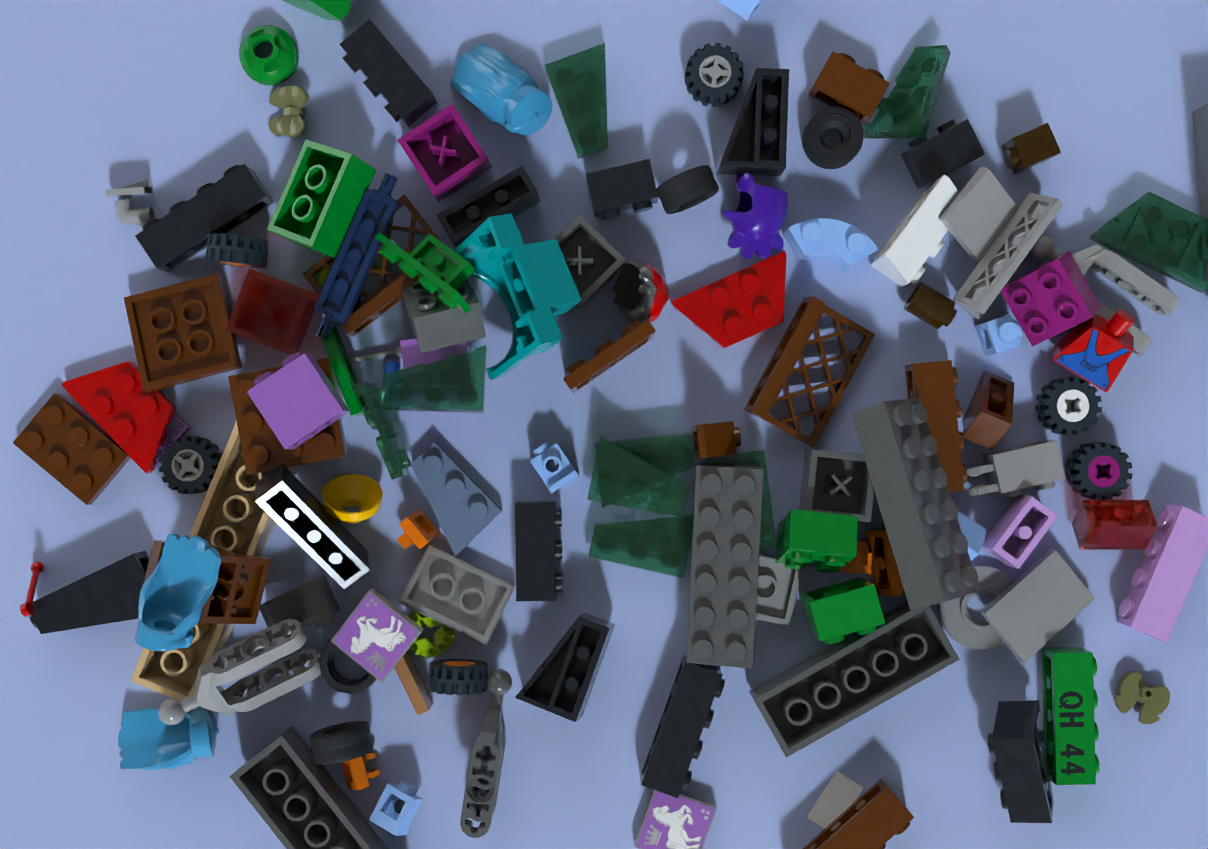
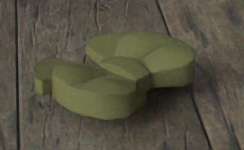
M290 85L282 88L278 87L271 94L270 104L284 109V116L273 118L268 122L269 129L275 136L281 137L284 135L290 138H297L306 133L308 124L304 120L305 111L303 107L308 103L310 97L307 90Z
M1127 671L1120 678L1116 689L1118 694L1114 695L1115 706L1121 713H1127L1137 701L1142 703L1138 718L1142 724H1152L1159 721L1158 715L1167 708L1170 700V692L1167 687L1160 684L1150 687L1145 684L1142 674L1137 671Z

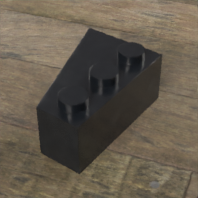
M756 68L716 174L737 175V173H750L752 176L779 177L786 169L789 69Z
M587 613L580 615L515 698L577 722L583 716L615 624Z
M1039 700L998 702L993 733L988 734L990 754H995L996 757L994 762L995 779L997 782H1001L1003 787L1000 791L1001 805L1003 809H1008L1011 823H1052L1054 799L1048 761L1044 760L1041 743L1045 742L1044 732L1038 731L1037 727L1038 712H1040Z

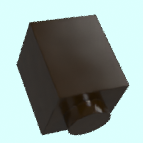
M1049 123L1018 135L1002 145L1004 150L1002 152L1003 160L1008 168H1012L1014 175L1048 161L1061 153Z

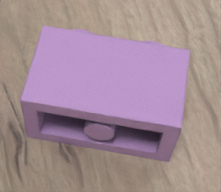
M1018 495L985 538L982 548L1005 565L1019 569L1057 519L1058 515L1034 497Z

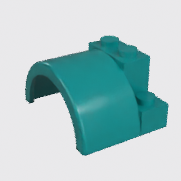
M512 213L489 217L454 252L467 260L475 269L471 276L485 282L499 295L511 318L513 334L510 349L498 364L486 369L490 380H494L507 374L531 355L545 352L561 341L563 338L556 321L557 315L567 312L579 303L581 298L556 239L524 244Z

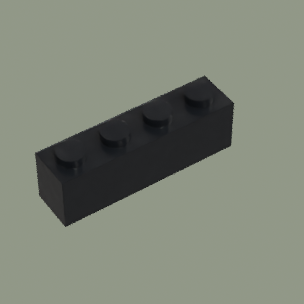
M246 164L241 166L234 165L227 169L223 174L224 177L214 184L207 183L196 191L197 195L190 200L174 204L169 209L170 213L161 219L157 218L147 222L142 227L143 231L135 235L155 267L169 273L207 247L208 234H227L273 204L274 200L254 170Z
M283 463L255 483V502L343 589L370 571L368 551L336 518L328 514L324 505Z
M684 655L640 774L642 786L675 798L679 797L681 789L686 790L692 776V771L688 770L692 758L697 760L703 745V741L700 740L703 728H709L714 715V710L710 709L714 697L720 698L725 684L720 668L706 664L686 663L687 656Z

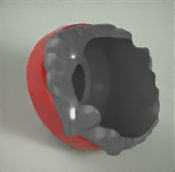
M628 261L620 270V275L617 277L613 287V291L616 293L613 302L619 306V309L632 323L636 320H639L641 324L647 320L650 322L655 321L669 300L667 283L658 269L640 261Z

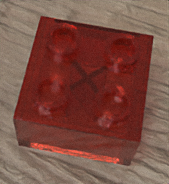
M249 268L225 330L292 355L300 350L319 296Z

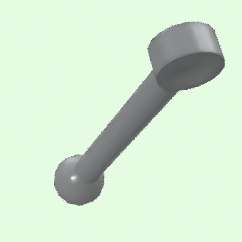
M400 345L393 350L354 356L346 353L350 365L357 361L389 356L402 358Z

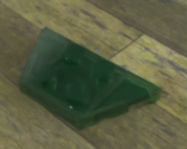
M1151 192L1143 194L1092 233L1089 238L1200 293L1208 290L1204 262L1208 261V247L1206 245L1208 220Z

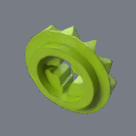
M413 611L408 616L423 629V622L429 628L441 626L433 635L434 642L429 637L416 639L410 647L415 655L428 659L442 655L449 649L455 637V630L416 611Z

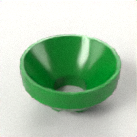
M262 25L250 30L244 36L240 43L239 59L242 68L252 80L267 86L278 85L288 80L296 71L299 63V50L294 39L286 31L277 26ZM263 41H268L273 45L272 54L265 59L258 58L255 53L257 45Z

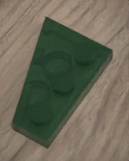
M605 43L544 65L578 159L608 148Z
M947 45L922 46L914 49L895 78L897 84L888 98H882L876 107L878 113L871 123L867 122L863 127L865 139L926 137L951 53Z
M368 382L353 385L352 389L355 396L363 395L367 404L364 406L365 412L363 414L368 425L370 424L371 428L378 430L380 436L376 437V444L391 479L394 480L409 475L407 468L411 467V462L406 450H400L396 437L400 436V432L394 418L389 419L385 407L389 406V402L384 389H378L377 384Z

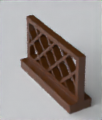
M405 194L396 200L399 204L397 211L405 205L411 212L410 228L393 226L392 220L386 234L389 240H391L392 230L409 232L408 248L404 250L408 254L413 250L415 233L426 235L430 233L441 241ZM416 220L422 226L423 229L415 228ZM326 255L302 273L319 296L324 286H320L314 275L323 268L332 269L333 264L329 263L334 258ZM383 256L382 270L371 269L369 272L370 274L381 275L380 287L374 292L361 291L347 324H340V326L348 335L355 337L404 298L402 288L410 287L413 283L418 282L419 277L416 275L412 279L402 270L400 272L387 271L388 260ZM386 276H394L386 282ZM361 295H362V296H368L367 298H365L363 301L360 302Z
M815 296L803 298L743 409L811 447H815L875 336L871 331L824 305L825 302ZM822 314L832 318L835 332L820 336L817 323ZM840 323L848 328L842 330ZM855 331L863 336L857 349L847 351L843 334ZM813 333L814 338L809 340L810 336ZM837 336L841 354L826 358L822 340ZM816 342L820 360L805 364L802 351L806 345ZM843 358L846 370L842 377L832 380L828 362ZM798 361L799 367L794 368L796 362ZM822 364L826 382L811 386L806 369ZM801 371L805 388L790 393L787 379L790 374ZM828 387L830 394L828 404L817 408L812 391ZM783 389L784 395L779 396L781 390ZM807 393L811 410L795 414L791 397ZM786 400L790 417L777 420L768 415L775 402ZM823 411L821 417L819 418L818 413ZM813 415L815 428L810 437L800 432L797 419ZM791 421L793 428L784 423Z

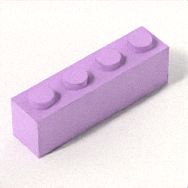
M1169 504L1157 519L1158 528L1154 537L1149 540L1145 547V558L1141 567L1133 574L1131 580L1132 588L1128 597L1120 604V616L1117 620L1118 623L1166 643L1208 548V517L1186 507Z

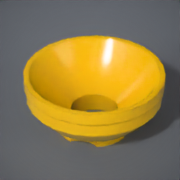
M361 474L337 476L328 481L322 490V502L328 514L347 524H357L372 517L380 509L383 498L382 488L379 483ZM349 506H356L361 511L345 512L343 509Z

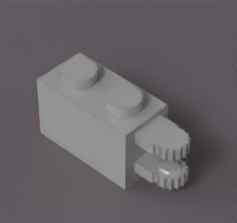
M1043 440L983 454L985 464L966 468L967 476L974 477L987 473L989 480L988 484H979L969 488L970 496L995 492L1003 493L1004 498L1024 494L1023 488L1034 486L1035 490L1049 489L1055 487L1054 481L1066 479L1057 440Z

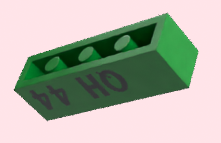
M1082 647L1042 648L1044 760L1048 761L1050 779L1056 785L1096 784V773L1099 772V759L1095 754V741L1098 740L1099 731L1097 723L1094 721V708L1098 705V696L1094 689L1093 676L1097 673V662L1093 652Z

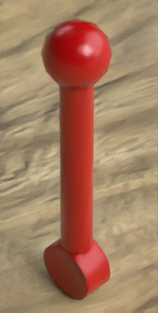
M34 562L30 566L32 576L26 601L20 605V612L25 617L34 614L32 602L39 574L44 570V565L41 562Z

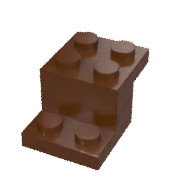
M154 540L144 582L157 566L166 541ZM209 544L210 547L215 548L219 552L221 565L216 586L203 607L198 623L256 624L271 559L257 555L235 554Z

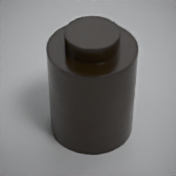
M923 282L917 284L903 308L936 329H939L942 325L945 327L949 326L957 313V310L954 309V300Z

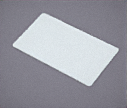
M836 771L807 818L825 829L857 800L863 787L841 772Z

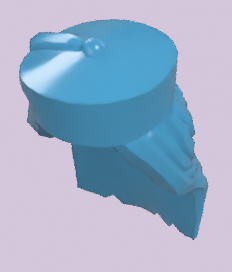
M481 43L476 48L469 50L468 53H462L459 56L455 66L456 71L450 80V87L461 97L473 103L488 121L503 125L508 131L520 135H531L547 123L552 112L550 97L539 89L536 81L529 73L506 54Z
M176 533L167 535L162 556L140 590L139 624L135 635V642L139 646L154 651H170L178 648H188L191 645L194 637L193 627L199 622L203 607L216 586L221 565L219 552L215 548L210 547L205 539L197 535L192 538L188 535L180 537Z
M198 706L196 710L186 712L184 719L175 725H167L160 720L158 715L159 708H142L123 712L121 721L123 728L119 731L118 747L122 749L119 754L123 758L120 762L121 769H174L190 764L197 758L213 757L215 754L216 737L219 729L217 728L214 712Z

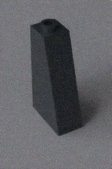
M142 551L129 555L33 601L34 614L29 615L31 623L39 630L40 634L138 619L139 595L149 563L147 552Z

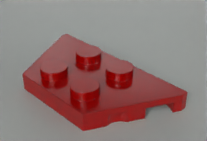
M785 251L679 297L670 303L675 310H678L692 321L697 328L709 335L723 349L784 322L787 255Z
M126 361L65 381L62 384V387L145 473L151 474L155 470L156 464H154L157 452L159 447L164 445L167 436V426L172 422L177 407L160 390L152 392L143 391L139 368L133 362Z

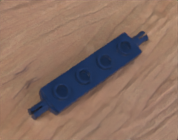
M385 172L378 190L366 189L313 309L322 317L314 335L326 341L334 323L347 324L381 247L380 242L375 236L379 232L386 236L399 204L390 196L398 180L392 174L390 175Z

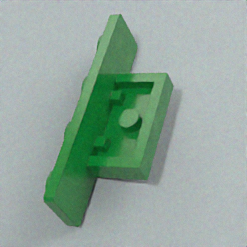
M380 232L375 236L383 246L379 251L392 264L399 261L398 266L410 278L413 279L417 275L419 277L418 282L429 293L439 292V299L451 310H454L456 306L466 314L471 310L470 306L456 291L475 271L467 260L430 233L410 254L406 253Z

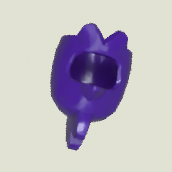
M737 173V208L735 211L723 210V214L731 221L733 229L728 238L727 245L733 249L740 247V255L744 259L752 258L755 252L758 257L765 259L770 256L771 248L781 250L784 246L783 238L779 235V231L787 212L788 192L758 185L750 173Z

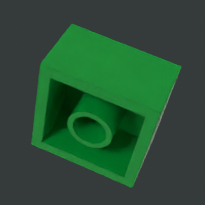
M791 509L778 524L776 563H784L785 568L801 570L805 569V566L817 567V571L822 573H836L837 569L840 570L857 556L858 516Z
M862 577L799 594L809 631L820 642L825 641L826 644L843 641L846 634L857 632L858 635L869 634L877 631L876 626L885 624L875 585Z

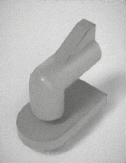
M148 179L120 189H105L106 196L153 193L152 187H149ZM130 199L115 201L117 218L121 223H134L143 227L147 222L154 219V211L151 207L131 208Z

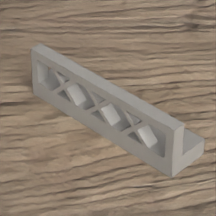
M1032 192L1029 193L953 298L971 317L980 319L1059 212L1063 206L1062 202L1057 198Z

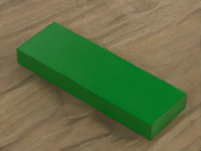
M334 324L327 338L328 340L326 341L322 338L321 340L328 358H330L333 371L347 407L350 410V415L358 417L368 413V407L346 355V350L336 324Z

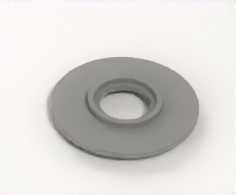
M977 565L973 567L978 574L980 591L939 603V615L947 633L958 643L973 649H991L1005 642L987 620L979 622L969 616L967 611L968 601L978 593H985L994 600L1014 581L999 569Z

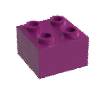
M453 104L397 140L438 202L492 168L489 158Z
M1069 251L1012 280L1000 291L1032 347L1094 317L1102 308Z

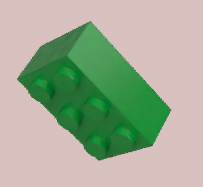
M305 139L267 230L295 244L336 259L366 189L371 184L376 169L353 154Z

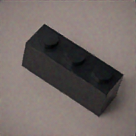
M370 19L340 43V46L346 53L342 59L354 73L360 70L367 79L363 84L375 98L381 94L388 104L384 108L396 123L402 119L409 127L437 103L430 89Z
M520 166L437 214V217L453 245L457 248L489 217L511 213L515 217L541 202L524 167Z
M556 501L515 502L516 601H556L557 592H563V573H557V560H562L563 556L562 540H556V527H562V508H556Z

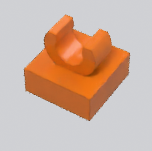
M420 508L399 524L405 533L397 541L404 549H407L414 543L420 550L441 532Z
M857 540V556L840 570L838 569V572L872 574V552H869L867 541Z
M369 752L356 759L341 762L348 788L357 791L370 786L368 778H375L380 774L379 769L374 768L369 771L365 769L366 762L376 757L375 753Z

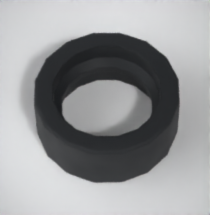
M330 639L321 651L319 662L321 674L327 684L338 692L348 694L362 692L370 687L377 679L369 672L362 678L355 680L346 679L338 673L334 665V656L338 647Z

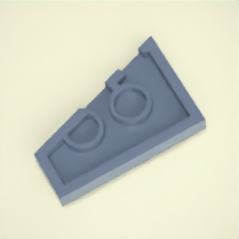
M433 442L411 464L455 556L503 511L436 442Z

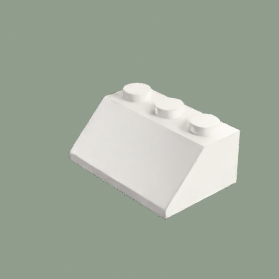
M944 174L926 188L870 264L900 287L909 284V282L915 284L926 270L922 266L929 256L934 258L945 244L941 239L948 229L939 217L959 194V191L949 177Z

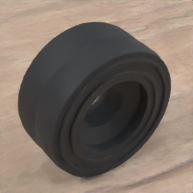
M828 107L820 110L810 119L803 132L802 145L806 156L813 164L824 169H838L851 162L859 153L863 144L864 132L861 122L851 111L842 107ZM828 130L837 131L841 135L840 145L836 147L827 145L824 141L825 132Z
M709 165L698 166L684 171L657 187L658 197L666 214L678 213L696 206L719 191V186L714 179Z
M366 721L339 723L317 730L310 735L313 760L316 764L341 763L361 757L372 750L370 729Z

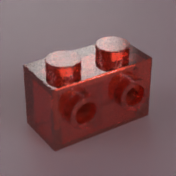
M1082 500L1072 522L1080 550L1146 549L1158 527L1149 500Z

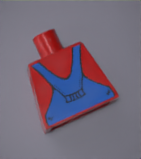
M1121 309L1117 310L1110 320L1096 313L1094 317L1077 325L1056 343L1053 361L1107 393L1132 354L1134 337L1127 330L1134 324L1135 319L1128 312Z

